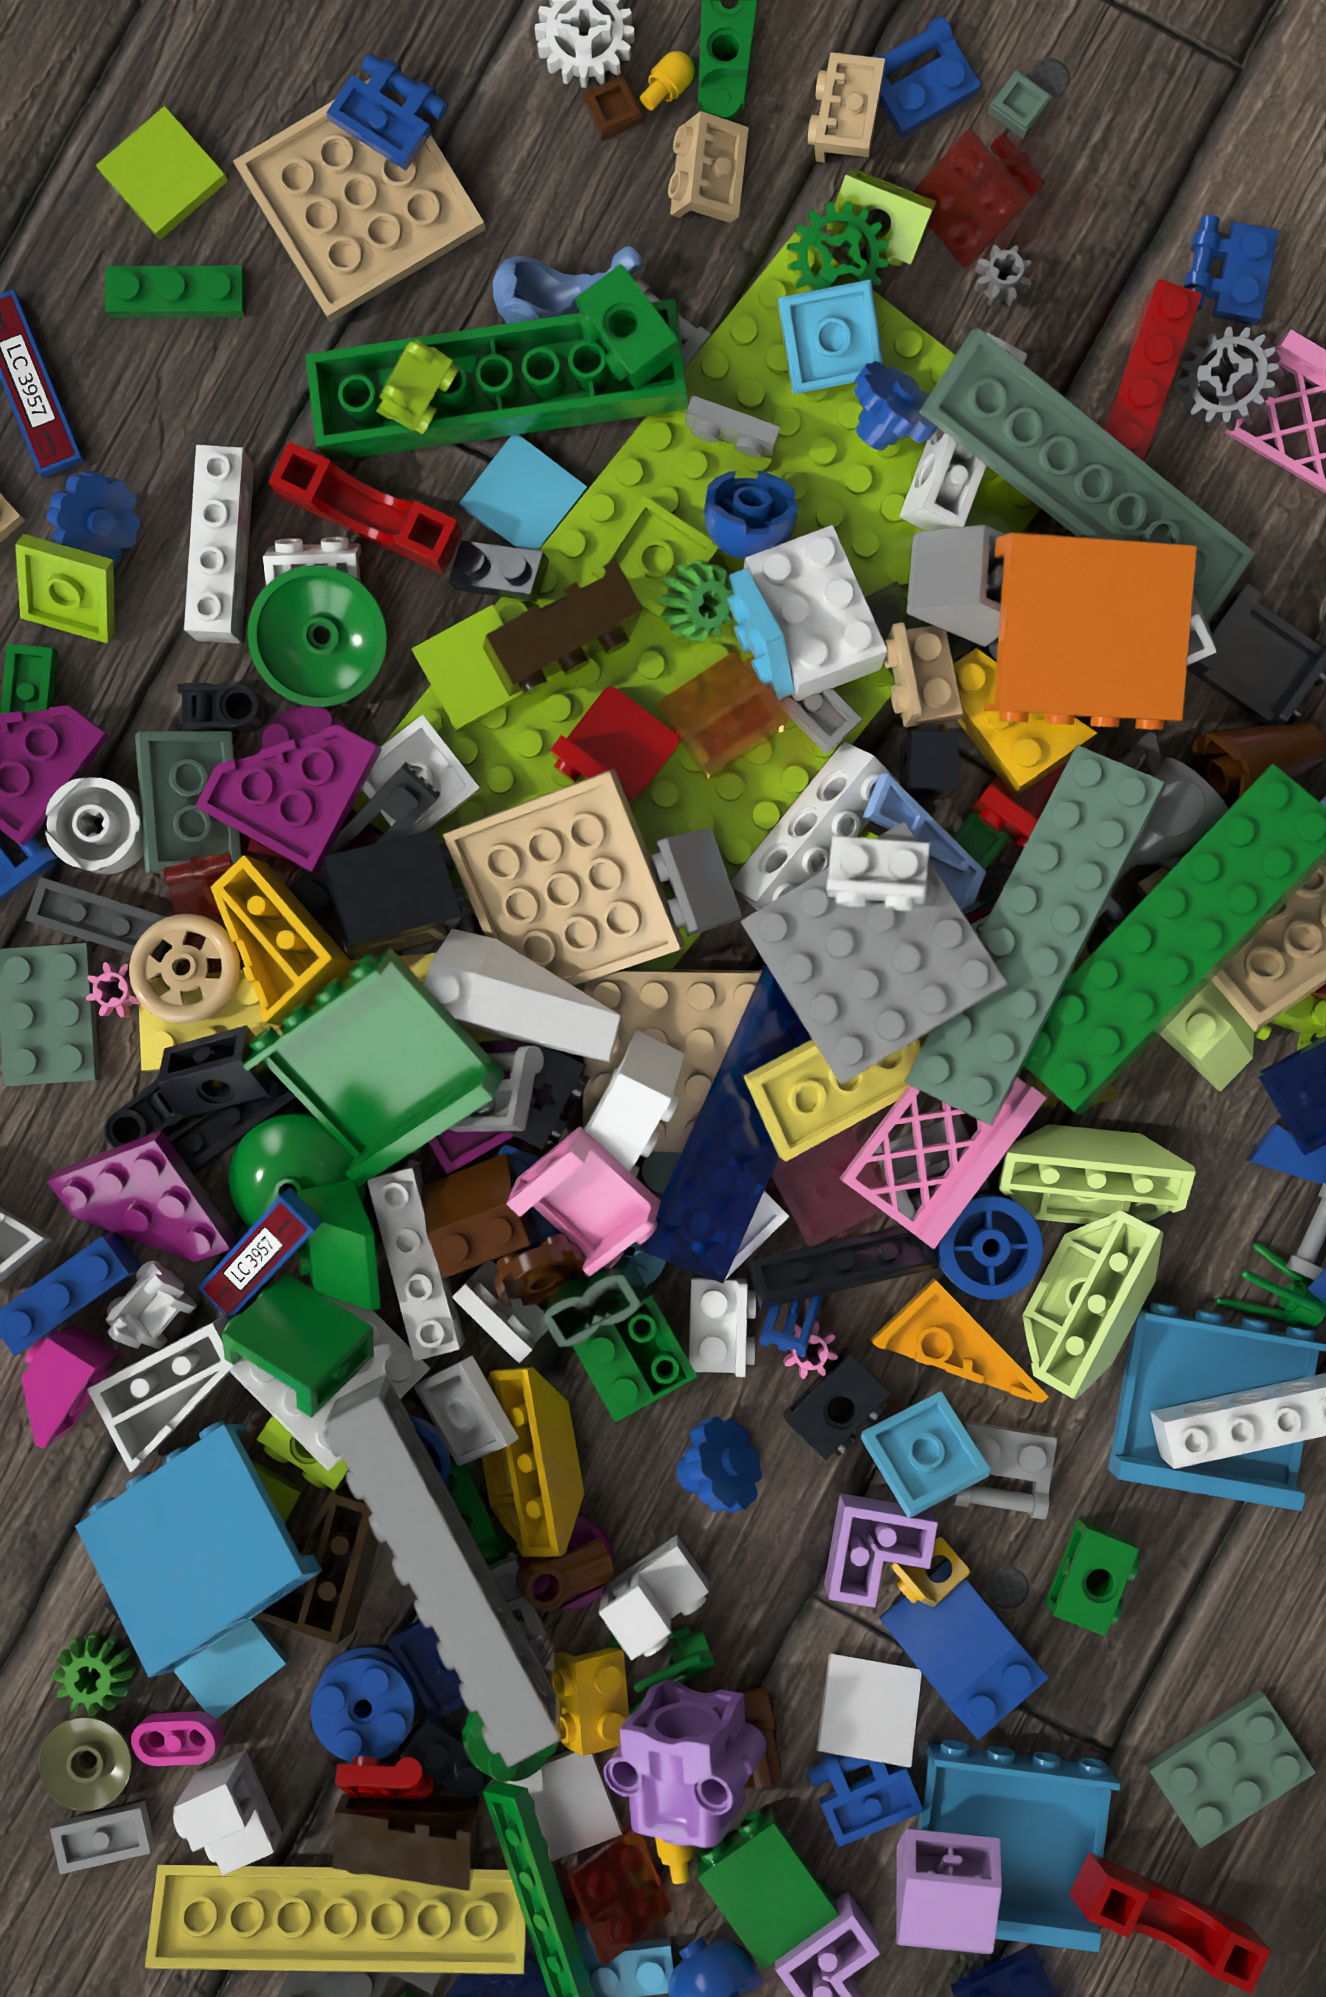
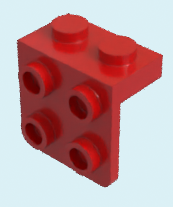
M609 686L602 691L569 736L565 738L561 735L550 751L553 758L557 760L553 767L574 783L579 778L585 780L615 768L631 808L679 745V737L620 690Z
M1064 763L1015 798L999 775H997L972 809H976L980 813L977 816L978 819L989 829L997 833L1003 830L1012 837L1011 839L1016 842L1015 847L1022 853L1067 764Z

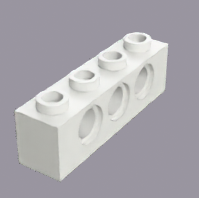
M987 333L989 337L1024 364L1027 353ZM938 428L932 437L927 440L899 518L926 531L964 527L986 465Z
M196 445L184 630L197 641L242 644L254 463L245 450L240 447Z
M843 742L731 880L732 888L756 910H760L824 871L830 864L832 836L856 838L870 821L864 818L863 815L879 775L889 774L898 784L900 782L874 755Z
M417 1164L376 1175L367 1182L414 1361L459 1350L465 1342L455 1300L452 1298L453 1292L449 1277L443 1278L426 1234L422 1194L424 1181L420 1166Z
M1326 1373L1150 1411L1160 1457L1173 1469L1326 1436Z

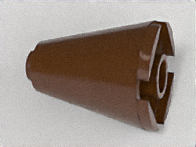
M1309 722L1211 730L1194 741L1191 752V769L1218 793L1228 809H1230L1272 764L1294 782H1297L1322 765L1326 757V736L1320 729Z

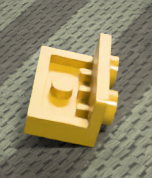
M608 1647L578 1656H572L564 1651L555 1653V1669L552 1671L551 1681L553 1689L560 1700V1741L562 1745L581 1756H587L619 1746L621 1744L620 1727L629 1717L624 1650L618 1647Z

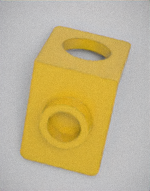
M938 1537L934 1542L932 1558L942 1555L950 1560L952 1573L945 1582L935 1583L931 1581L927 1575L926 1568L905 1566L898 1563L890 1565L900 1577L895 1582L896 1585L913 1604L919 1600L934 1608L970 1574L969 1567L941 1537Z

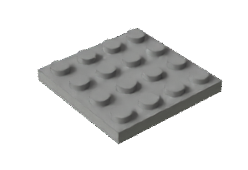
M905 822L900 823L876 838L877 840L917 842ZM929 860L924 904L915 903L914 910L885 908V901L866 900L865 906L862 907L836 904V897H827L828 867L740 921L840 1085L863 1073L1007 984Z

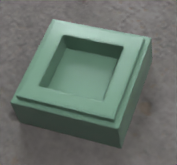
M1016 69L989 105L987 113L1024 139L1048 107L1053 96Z

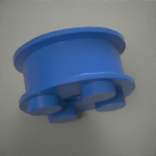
M975 1193L935 1247L941 1270L961 1290L982 1299H1001L1019 1292L1034 1278L1042 1260L1043 1243L1037 1223L1021 1205L997 1194ZM988 1239H993V1249L990 1252L983 1253L982 1246L984 1242Z
M361 1646L343 1652L327 1666L312 1697L311 1721L318 1739L332 1754L351 1762L352 1757L358 1756L378 1759L388 1756L403 1743L412 1726L418 1704V1689L415 1677L409 1666L398 1655L387 1649L376 1646ZM360 1700H367L371 1705H364Z

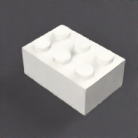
M833 525L745 558L743 569H748L784 636L795 691L792 697L795 702L881 669L888 651Z

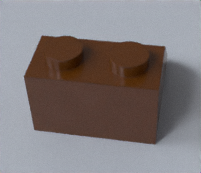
M508 1153L422 1186L426 1234L443 1278L529 1246L541 1239L530 1209L519 1216L506 1204L518 1178Z

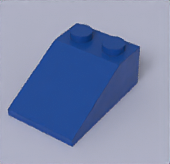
M948 1558L944 1559L927 1574L929 1579L935 1583H942L948 1580L952 1573L950 1560ZM967 1578L959 1583L934 1608L919 1600L913 1604L903 1595L879 1617L945 1703L977 1740L984 1736L1049 1678L1038 1659Z

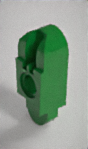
M702 0L698 109L734 122L744 109L757 0H738V4L732 9L724 8L720 2L721 0ZM727 52L735 58L730 61H721L715 55Z

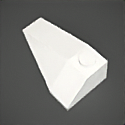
M451 929L430 963L424 985L463 1028L610 1062L621 1015L498 939Z

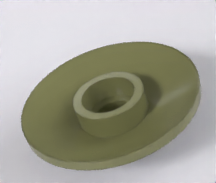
M93 1716L74 1717L58 1725L45 1739L38 1759L39 1776L47 1793L62 1806L77 1811L100 1809L114 1801L126 1787L132 1771L131 1749L125 1736L112 1723ZM83 1752H92L97 1757V1763H88L84 1759Z

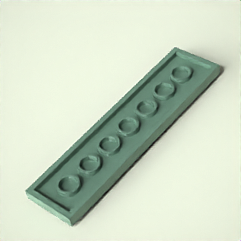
M980 328L971 330L919 411L929 421L1078 538L1197 546L1193 594L1208 625L1255 554L1247 545Z
M1076 746L978 937L1005 979L1006 986L930 1031L905 1083L993 1126L1165 789L1164 781L1081 746Z

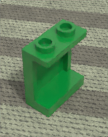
M287 1273L273 1286H267L263 1289L257 1300L241 1315L234 1316L227 1323L224 1331H222L224 1358L226 1361L233 1365L241 1357H244L295 1390L297 1409L311 1418L374 1357L373 1326Z
M771 1806L761 1813L759 1810L749 1813L739 1822L736 1831L713 1847H703L699 1853L700 1857L697 1859V1878L762 1970L839 1916L834 1893L825 1880L822 1883L818 1881L780 1827L777 1814Z

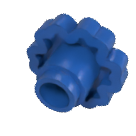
M877 361L872 362V364L867 363L855 379L857 387L854 390L864 408L859 414V423L856 426V432L867 445L880 451L885 450L888 445L896 444L900 437L905 438L907 435L918 443L929 440L938 427L919 413L929 394L920 390L918 383L912 377L904 374L896 367L888 369Z
M87 470L81 474L69 476L66 482V491L53 493L50 502L51 507L47 512L48 522L56 527L52 535V542L113 559V565L117 564L121 559V548H131L134 546L137 537L136 533L140 527L139 517L131 512L136 504L135 495L128 490L123 481L113 477H105L95 471Z
M714 1416L700 1421L690 1431L693 1445L685 1450V1456L679 1460L677 1465V1476L681 1486L687 1492L697 1494L699 1499L703 1503L708 1504L709 1508L714 1512L726 1509L729 1513L747 1509L750 1503L757 1499L755 1483L762 1478L759 1454L754 1447L749 1446L748 1431L739 1425L734 1418L722 1420L720 1417Z

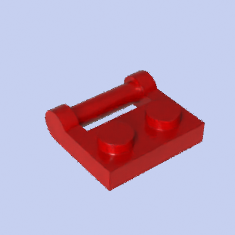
M362 1756L352 1757L351 1765L337 1764L335 1785L352 1798L423 1801L430 1798L435 1792V1779L424 1773L422 1765L415 1758H403L395 1767L380 1765V1759Z

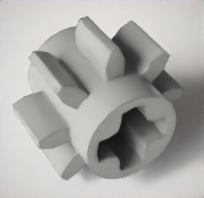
M994 245L990 252V261L979 259L975 271L984 276L977 280L974 289L975 291H984L986 296L989 297V306H992L995 301L1004 300L1009 307L1013 306L1016 300V290L1026 293L1031 284V281L1023 277V275L1029 271L1032 262L1031 260H1022L1020 255L1017 254L1018 246L1016 245L1011 250L1000 251L997 245ZM1000 271L1008 274L1006 281L998 278Z

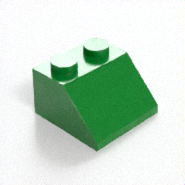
M351 1180L298 1190L297 1195L323 1221L316 1231L303 1243V1247L296 1251L300 1275L309 1274L314 1291L321 1295L370 1311L380 1309L374 1233L355 1184Z

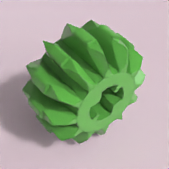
M692 560L690 565H675L676 579L671 577L663 579L668 587L667 594L661 595L657 599L661 604L667 605V607L659 617L665 623L671 624L670 631L673 634L682 638L688 637L689 640L695 642H705L707 636L712 638L721 637V623L726 625L733 623L728 615L730 607L727 601V597L733 592L730 579L726 578L727 571L721 566L709 565L708 562L702 560Z
M99 1630L93 1631L87 1640L80 1635L69 1643L70 1649H63L58 1654L56 1661L61 1667L53 1672L51 1680L64 1684L57 1692V1698H65L70 1695L73 1698L70 1706L71 1711H77L83 1703L89 1716L95 1715L101 1706L107 1711L112 1710L119 1702L118 1697H125L130 1691L131 1684L127 1679L134 1675L136 1666L124 1663L131 1654V1648H123L118 1651L115 1648L118 1640L117 1635H111L105 1643H103ZM95 1668L99 1673L92 1677L89 1672Z

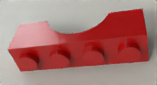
M1159 278L1144 300L1130 340L1131 349L1122 378L1109 410L1100 426L1143 462L1202 293Z
M290 441L287 442L268 482L279 498L444 575L463 535L456 519L418 501H405L382 493L347 474L332 461Z
M1091 1852L1088 1853L1069 1893L1087 1920L1127 1938L1130 1937L1131 1933H1140L1157 1939L1190 1958L1211 1976L1252 1994L1272 1951L1249 1924Z

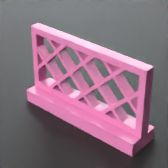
M1291 329L1280 339L1275 349L1281 358L1277 364L1294 374L1297 392L1274 399L1273 397H1266L1265 402L1270 409L1268 415L1272 433L1258 437L1253 436L1240 428L1244 421L1243 418L1237 419L1236 427L1233 431H1229L1227 428L1224 433L1326 493V479L1321 460L1326 459V453L1319 454L1314 430L1316 427L1326 425V419L1312 421L1307 397L1321 392L1326 393V350ZM1304 381L1313 385L1315 388L1306 390ZM1299 398L1304 425L1280 431L1275 405ZM1306 430L1311 457L1295 461L1285 455L1282 436ZM1274 439L1275 448L1263 441ZM1313 462L1315 472L1303 465Z
M1018 1077L993 1126L977 1119L978 1130L972 1138L955 1141L952 1116L965 1113L956 1108H951L950 1105L942 1102L943 1110L918 1114L916 1096L920 1090L908 1085L839 1179L935 1249L1047 1098ZM909 1106L911 1115L902 1116ZM944 1117L947 1142L923 1146L919 1121ZM912 1122L915 1147L890 1151L888 1133L894 1125ZM880 1144H882L883 1152L874 1154ZM964 1147L957 1156L956 1148ZM948 1150L949 1169L943 1176L927 1178L924 1153ZM916 1155L919 1180L894 1183L891 1159ZM884 1160L887 1185L867 1188L855 1179L867 1162ZM936 1185L929 1194L928 1186ZM920 1187L922 1205L910 1220L898 1211L896 1191ZM888 1193L889 1203L876 1194Z

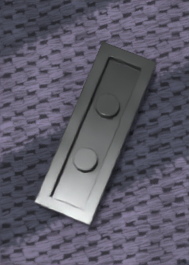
M39 877L26 921L132 954L141 935L150 926L166 918V916ZM163 940L153 951L151 956L158 962H162L168 942Z

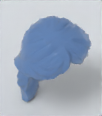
M624 247L614 255L611 268L607 273L622 263L631 275L638 269H643V259L633 247ZM517 255L505 259L499 265L493 280V297L497 311L506 324L576 314L580 312L575 297L607 273H597L594 275L563 274L548 267L542 261Z

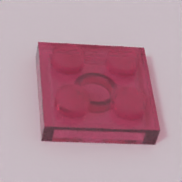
M851 1127L786 1162L779 1158L766 1165L809 1247L818 1245L882 1211L839 1179L861 1150V1146ZM867 1162L855 1179L867 1188L881 1186L870 1163ZM885 1193L876 1194L880 1198L885 1200L887 1203H889V1199L887 1198Z

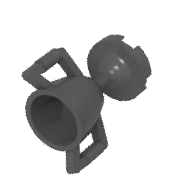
M1153 732L1146 733L1130 750L1126 749L1115 760L1134 768L1140 763L1139 759L1145 754L1150 776L1165 782V789L1118 881L1133 866L1138 864H1157L1171 871L1181 861L1178 858L1186 855L1229 810L1218 793L1194 770L1173 758L1167 757L1162 760L1157 737ZM1113 889L1096 924L1100 922L1107 927L1102 934L1104 939H1107L1126 919L1125 914L1116 903L1117 894L1115 889Z

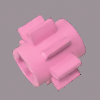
M105 962L103 963V974L100 976H88L87 979L93 983V993L89 994L86 1000L97 1001L102 1005L99 1010L100 1016H109L113 1012L114 1007H116L117 1013L121 1018L130 1017L129 1006L141 1004L130 982V964H124L120 968L119 973H117L113 963ZM112 982L118 983V988L124 991L121 998H115V992L110 989Z
M817 1320L810 1339L812 1344L820 1342L815 1347L817 1355L813 1358H809L807 1354L805 1357L796 1355V1350L791 1349L792 1353L783 1359L786 1367L795 1363L800 1366L799 1374L802 1379H805L808 1370L817 1369L819 1374L825 1376L826 1373L823 1365L826 1360L838 1359L837 1353L827 1348V1344L835 1339L833 1332H826L821 1336L818 1332L819 1323ZM798 1323L794 1327L795 1334L793 1336L800 1337L802 1331Z

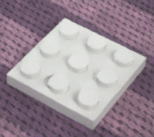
M324 1296L373 1326L374 1357L313 1418L297 1409L295 1390L244 1357L230 1368V1372L329 1472L343 1458L342 1455L335 1457L332 1454L323 1434V1431L327 1429L325 1422L335 1400L384 1374H387L398 1397L401 1399L430 1368L422 1359L414 1361L411 1348L374 1311Z

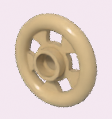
M177 914L156 922L141 935L131 954L129 965L130 982L139 1002L154 1016L164 1021L178 1024L199 1022L219 1012L233 996L240 977V957L235 942L231 941L229 933L220 924L201 915ZM188 932L197 933L206 938L201 950L190 945H184ZM165 940L172 945V949L165 954L162 962H158L151 955L155 948ZM208 959H221L222 971L220 979L207 978L209 970ZM182 960H189L191 964L189 972L182 976L178 975L176 971L178 963ZM159 974L162 975L165 983L171 987L169 991L161 996L154 991L150 983ZM200 987L203 1000L195 1004L185 1005L182 992H189Z

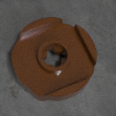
M565 1234L548 1237L540 1244V1247L523 1254L521 1252H512L504 1255L496 1262L499 1272L493 1280L500 1302L505 1306H512L510 1299L521 1298L523 1306H528L549 1300L553 1293L559 1287L569 1282V1278L577 1271H579L581 1278L585 1275V1272L582 1270L585 1258L579 1246L569 1243Z

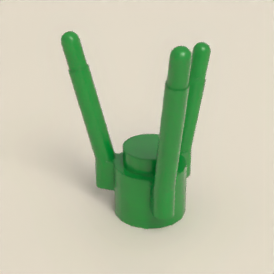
M1259 1242L1253 1244L1254 1250L1295 1281L1296 1284L1290 1282L1284 1287L1249 1270H1244L1242 1277L1280 1296L1279 1306L1284 1308V1310L1218 1297L1215 1300L1218 1306L1281 1320L1292 1326L1302 1322L1315 1327L1326 1315V1305L1308 1290V1287L1314 1280L1286 1268L1287 1262Z
M688 1625L671 1630V1633L667 1636L668 1642L677 1641V1645L669 1648L674 1664L635 1683L634 1690L641 1692L678 1673L679 1675L670 1681L684 1684L692 1678L705 1674L706 1669L715 1666L703 1630L691 1634ZM616 1638L609 1640L610 1647H622ZM645 1697L629 1707V1715L634 1714L640 1708Z

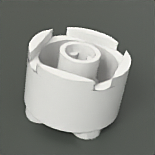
M79 778L64 784L50 799L46 810L47 831L45 832L47 841L53 852L67 864L90 872L111 875L130 868L144 855L140 797L130 789L104 778ZM98 818L103 819L102 826L104 829L100 834L96 833L98 827L94 823Z

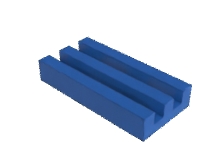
M824 1295L812 1297L800 1337L792 1336L803 1299L791 1303L782 1333L774 1331L782 1304L770 1307L760 1336V1345L769 1347V1344L773 1343L778 1345V1350L787 1352L788 1348L796 1350V1355L805 1357Z

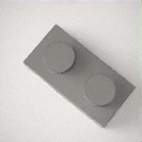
M692 395L686 411L685 427L691 428V433L694 436L708 442H717L718 439L735 444V449L738 452L749 457L760 458L761 455L772 458L778 442L780 426Z
M769 684L762 687V690L826 755L854 730L862 720L832 688L795 702L792 695L777 700Z
M145 1801L56 1821L50 1828L60 1874L150 1854L155 1847Z

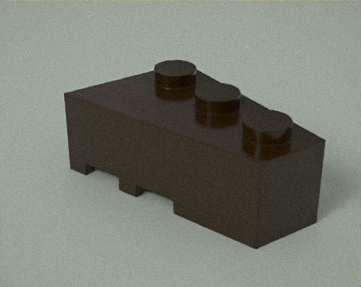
M616 559L603 566L605 574L601 579L582 588L575 582L563 589L566 596L542 608L536 605L485 636L483 649L509 697L522 691L524 696L533 694L549 683L548 677L563 670L565 675L572 674L590 662L589 656L601 650H604L606 655L614 653L630 642L628 637L631 636L643 611V607Z
M348 1483L329 1494L296 1547L301 1556L313 1554L322 1571L254 1617L336 1645L355 1630L379 1540L371 1527L369 1516L373 1513L365 1498L358 1500Z
M342 1794L334 1812L333 1869L345 1870L348 1873L357 1875L369 1874L470 1891L478 1856L479 1797H476L470 1803L461 1796H431L427 1800L413 1801L352 1798L348 1794Z

